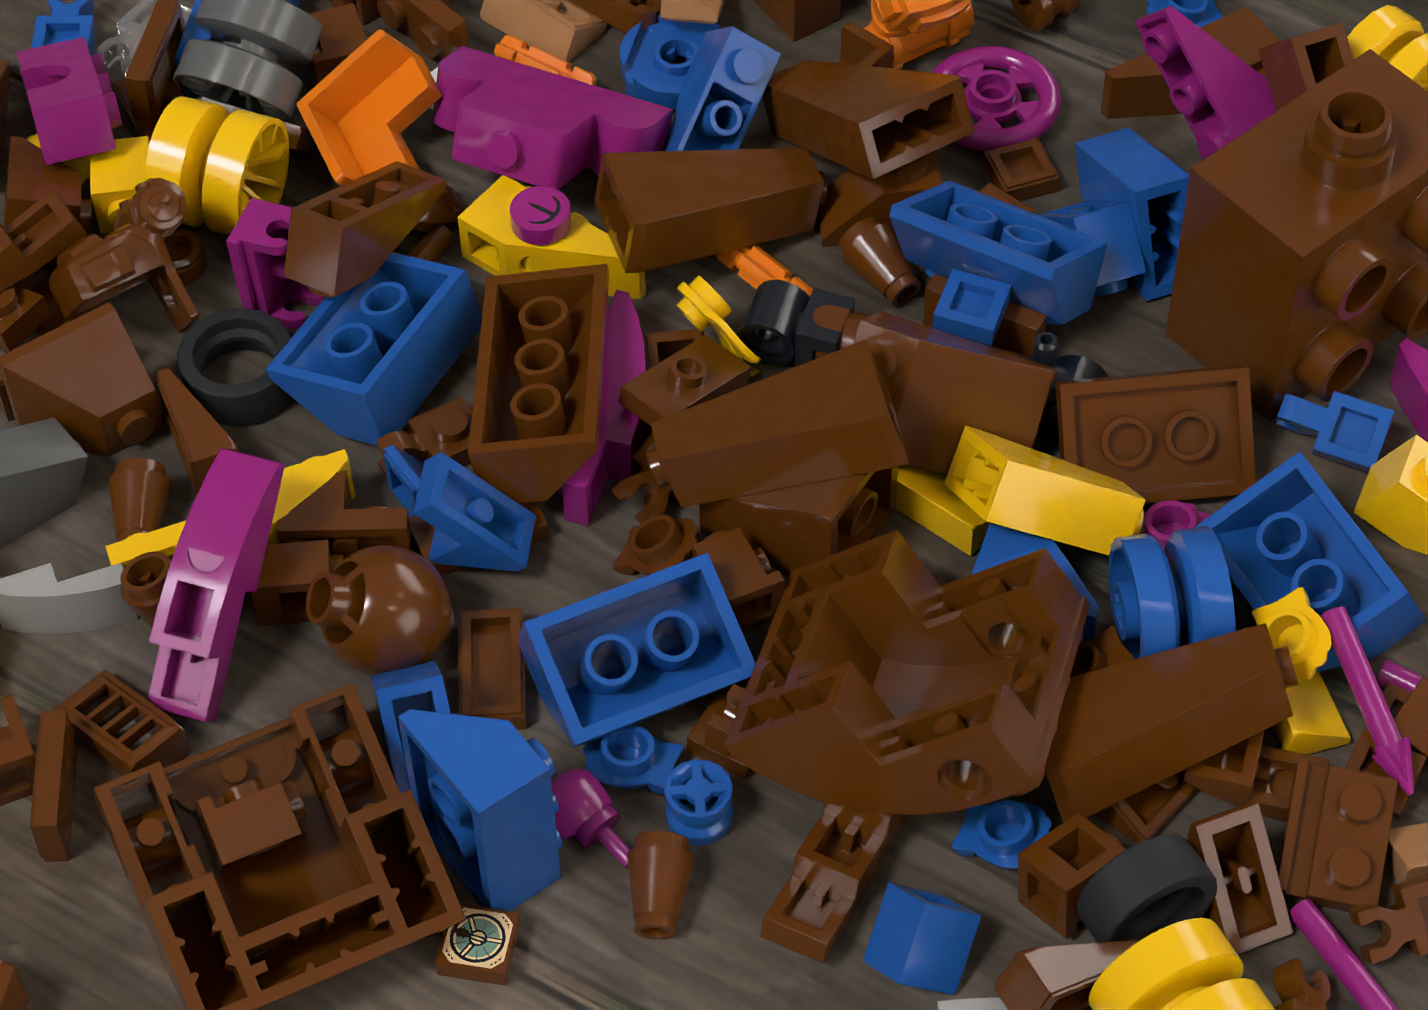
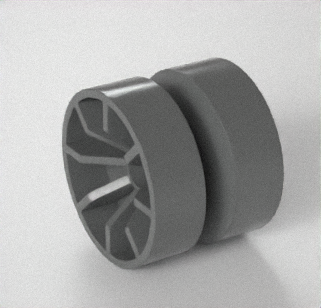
M202 0L195 23L204 32L218 41L204 39L188 40L174 77L175 80L186 89L202 97L289 122L300 96L303 82L280 64L290 66L310 65L323 30V25L316 18L293 6L286 0Z

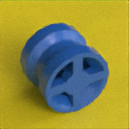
M698 759L683 762L674 768L666 779L664 789L666 801L665 816L669 831L686 837L690 841V845L704 846L715 843L724 837L732 826L733 806L731 802L733 786L729 774L720 765L709 760Z

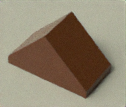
M1250 801L1191 823L1187 840L1217 879V894L1210 908L1204 913V917L1213 920L1218 925L1235 952L1239 954L1292 934V926L1259 803Z

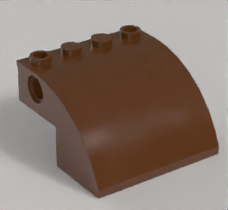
M898 530L792 570L724 747L740 763L797 793L836 806L874 813L923 815L952 812L987 804L1011 795L1021 796L1040 786L1045 775L1046 760L1053 735L1058 728V717L1066 689L1071 681L1070 674L1078 645L1083 638L1082 631L1090 603L1086 597H1081L1046 548L943 586L939 585Z
M354 683L290 708L288 718L182 761L164 768L159 761L94 787V799L146 925L185 1010H258L466 920L411 789L400 793ZM261 778L264 788H267L279 782L283 784L292 780L299 792L307 815V819L297 822L302 834L296 840L219 871L194 809L197 800L211 795L215 808L226 804L222 796L224 791L247 781Z

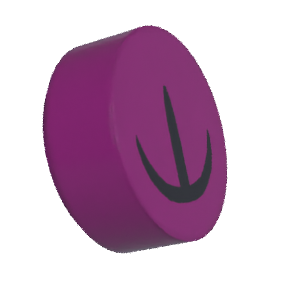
M534 186L518 193L510 204L511 227L514 234L520 240L532 245H548L562 239L571 227L570 202L566 195L558 189L548 186Z

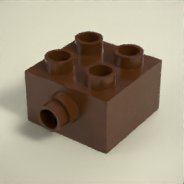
M1371 49L1192 167L1190 171L1165 334L1205 368L1234 365L1249 367L1251 406L1269 421L1278 416L1285 394L1303 398L1310 392H1313L1325 402L1331 400L1334 391L1344 394L1365 371L1373 355L1374 346L1395 331L1399 330L1409 339H1418L1428 333V91Z

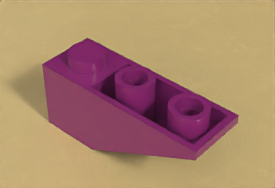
M1172 6L1135 21L1142 36L1143 47L1148 56L1156 62L1170 89V98L1177 110L1184 115L1197 140L1199 154L1203 160L1276 112L1267 79Z

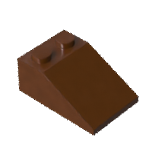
M883 311L860 320L854 344L867 339L886 381L909 463L905 465L948 474L965 425L1034 449L1058 369Z

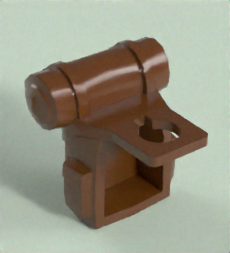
M148 178L147 181L135 186L136 192L130 199L118 204L120 210L114 217L111 227L112 232L105 235L104 239L96 234L88 235L77 240L74 245L58 255L56 259L57 268L50 277L49 288L64 319L88 310L146 281L153 287L177 332L188 328L199 318V314L174 268L164 239L169 237L181 225L187 207L184 193L174 182L163 178ZM170 290L173 292V294H174V296H175V298H176V300H177V302H178L179 307H178L177 304L175 303V301H174V299H173V297H172V295H171Z

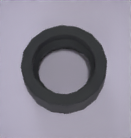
M234 308L217 311L197 321L182 338L177 352L182 384L218 424L239 427L260 423L278 414L292 399L288 393L268 377L267 372L250 382L229 385L211 381L203 376V371L214 359L232 351L244 349L261 351L275 358L292 336L279 319L261 310Z
M1161 834L1135 844L1103 866L1084 887L1077 902L1078 915L1097 943L1142 940L1171 924L1188 919L1201 918L1210 908L1217 894V879L1186 838L1179 834Z

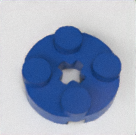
M659 14V23L642 29V22H640L625 35L620 46L621 75L625 82V91L628 96L676 109L683 80L705 32L720 29V26L716 22L715 24L664 20V18H661V14ZM676 56L686 58V62L682 64L668 63L673 62Z

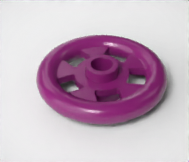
M980 46L965 49L944 59L932 71V73L959 76L962 82L968 84L964 92L970 116L978 120V122L973 125L974 133L954 142L968 149L984 152L1034 138L1040 139L1053 127L1060 113L1061 93L1053 74L1040 61L1016 49L1001 46ZM984 69H999V70H1005V71H1009V74H1007V73H1005V72H1002V71H999V70H986V71H984ZM1034 88L1038 95V101L1021 102L1020 89ZM1014 116L1018 117L1022 122L1016 126L1003 129L998 124L1008 121Z

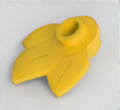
M698 275L689 285L682 282L677 287L679 293L684 297L676 305L677 308L700 332L709 326L717 335L720 345L741 360H743V357L748 362L755 364L761 360L739 339L724 321L732 312V309L701 276ZM751 366L750 377L755 376L760 371Z

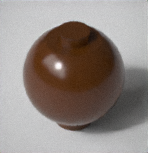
M372 546L349 555L335 567L332 573L326 571L318 573L310 584L306 598L308 619L313 624L321 625L323 636L333 653L352 669L371 676L426 663L439 650L443 641L448 638L454 623V613L448 589L439 572L428 560L418 553L399 546Z

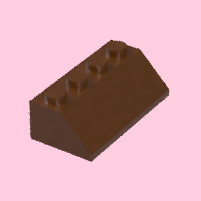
M607 264L486 277L468 456L475 475L517 503L547 501L598 451L609 269Z

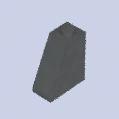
M55 418L0 430V549L76 504L82 478L86 471L88 455Z

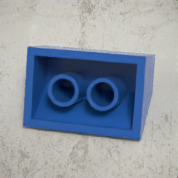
M950 180L892 205L889 217L905 260L925 267V273L930 277L937 274L949 278L953 268L1011 284L1010 302L1045 314L1047 316L1046 324H1065L1091 309L1108 242Z
M392 253L369 280L345 291L340 296L325 297L265 370L268 377L335 434L377 446L376 441L382 436L402 430L407 420L413 416L480 331L482 312L465 269Z
M1300 451L1195 526H1207L1214 530L1224 553L1229 576L1254 610L1278 601L1295 589L1303 587L1309 598L1310 607L1320 617L1330 609L1341 606L1346 608L1368 660L1376 658L1427 621L1409 592ZM1332 644L1328 651L1325 665L1318 667L1316 672L1341 667Z
M708 553L523 623L517 641L542 702L573 748L731 687L733 684L737 685L750 679L756 664Z
M412 709L398 716L410 789L440 857L479 905L484 908L511 911L561 879L558 849L563 846V842L556 829L555 813L559 811V805L552 792L551 776L555 774V767L542 744L535 738L526 741L509 720Z

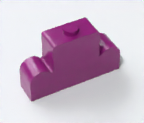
M464 46L442 59L438 65L436 84L443 96L434 103L432 119L439 127L454 132L451 156L453 160L536 186L560 189L585 168L592 169L599 176L603 153L656 152L666 150L673 113L671 108Z

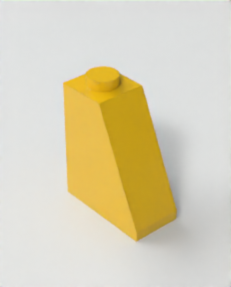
M966 425L944 482L946 487L986 522L1108 556L1111 543L1116 537L1139 535L1143 525V507L1146 499L1122 481Z

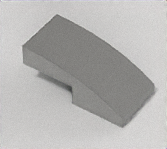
M51 563L0 578V623L3 630L33 634L76 633L117 626L138 620L136 612L121 596L122 584L120 578L123 571L121 563L60 582L56 580Z

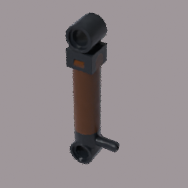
M769 280L758 286L737 336L761 359L758 362L765 365L780 366L790 362L795 355L796 367L853 345L860 320L870 315L855 312V298L815 288L811 297H809L797 285L782 280ZM1040 332L1034 337L1032 357L992 347L1058 369L1040 426V431L1056 440H1059L1055 382L1108 377L1100 365L1083 356L1064 355L1057 358L1059 340L1051 332Z

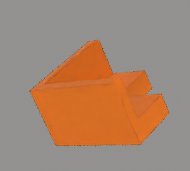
M377 30L300 99L296 105L333 179L342 186L396 161L419 169L401 132L443 95L421 56L384 30Z

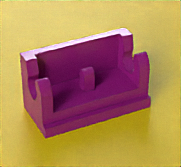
M251 198L226 241L242 307L261 310L279 319L286 328H300L307 320L306 315L299 311H289L286 307L296 301L304 302L307 305L319 306L325 297L315 295L307 289L306 285L284 277L292 207Z

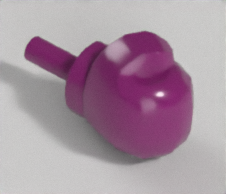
M568 769L551 780L552 792L559 805V811L555 813V822L561 839L574 837L584 849L591 847L600 840L627 869V852L630 848L613 830L619 823L621 816L613 807L612 800L600 782L589 771L584 769Z

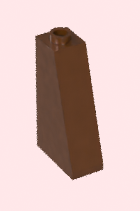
M805 60L772 75L762 95L773 135L802 148H807V150L872 179L974 133L961 77L951 74Z
M807 148L603 153L594 204L625 273H640L813 231L818 208L822 207L826 202L827 182L824 173L818 171Z
M867 339L652 422L655 449L647 452L650 468L659 487L662 488L670 485L681 508L895 468L909 463L888 386Z
M1263 623L1071 677L1058 717V728L1053 735L1045 764L1047 778L1063 823L1077 813L1087 818L1293 716L1286 688L1299 684L1288 647L1284 646L1274 649L1267 624Z

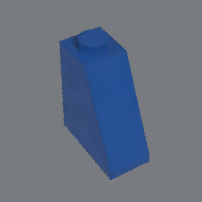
M1129 127L1076 142L1075 150L1080 194L1083 201L1130 202L1146 273L1130 277L1140 296L1145 301L1172 294L1190 175Z

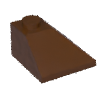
M110 302L0 356V371L17 426L55 418L68 434L81 445L85 453L112 456L131 445L142 443L152 434L165 428L156 390L115 308Z

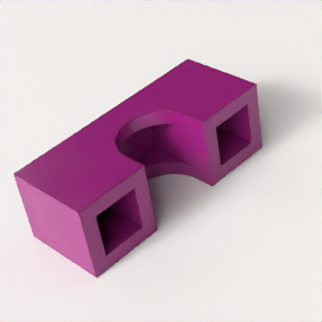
M84 37L16 52L45 165L116 149L112 129L122 127L118 104L112 91L108 73L105 70L102 55L90 56Z

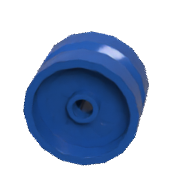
M1207 526L1174 530L1169 536L1164 550L1159 542L1148 533L1116 537L1113 540L1108 561L1109 594L1113 625L1118 632L1122 644L1135 659L1236 631L1229 571L1221 544L1214 530Z

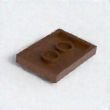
M1234 365L1055 382L1060 458L1122 481L1145 498V504L1166 500L1178 501L1240 495L1256 483L1249 367Z

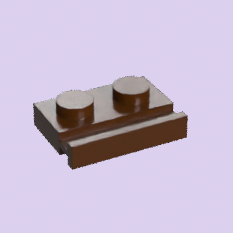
M1299 758L1294 769L1277 867L1283 896L1286 895L1304 900L1311 899L1315 905L1349 912L1348 909L1362 904L1378 905L1398 779L1329 765L1328 768L1309 764V760Z

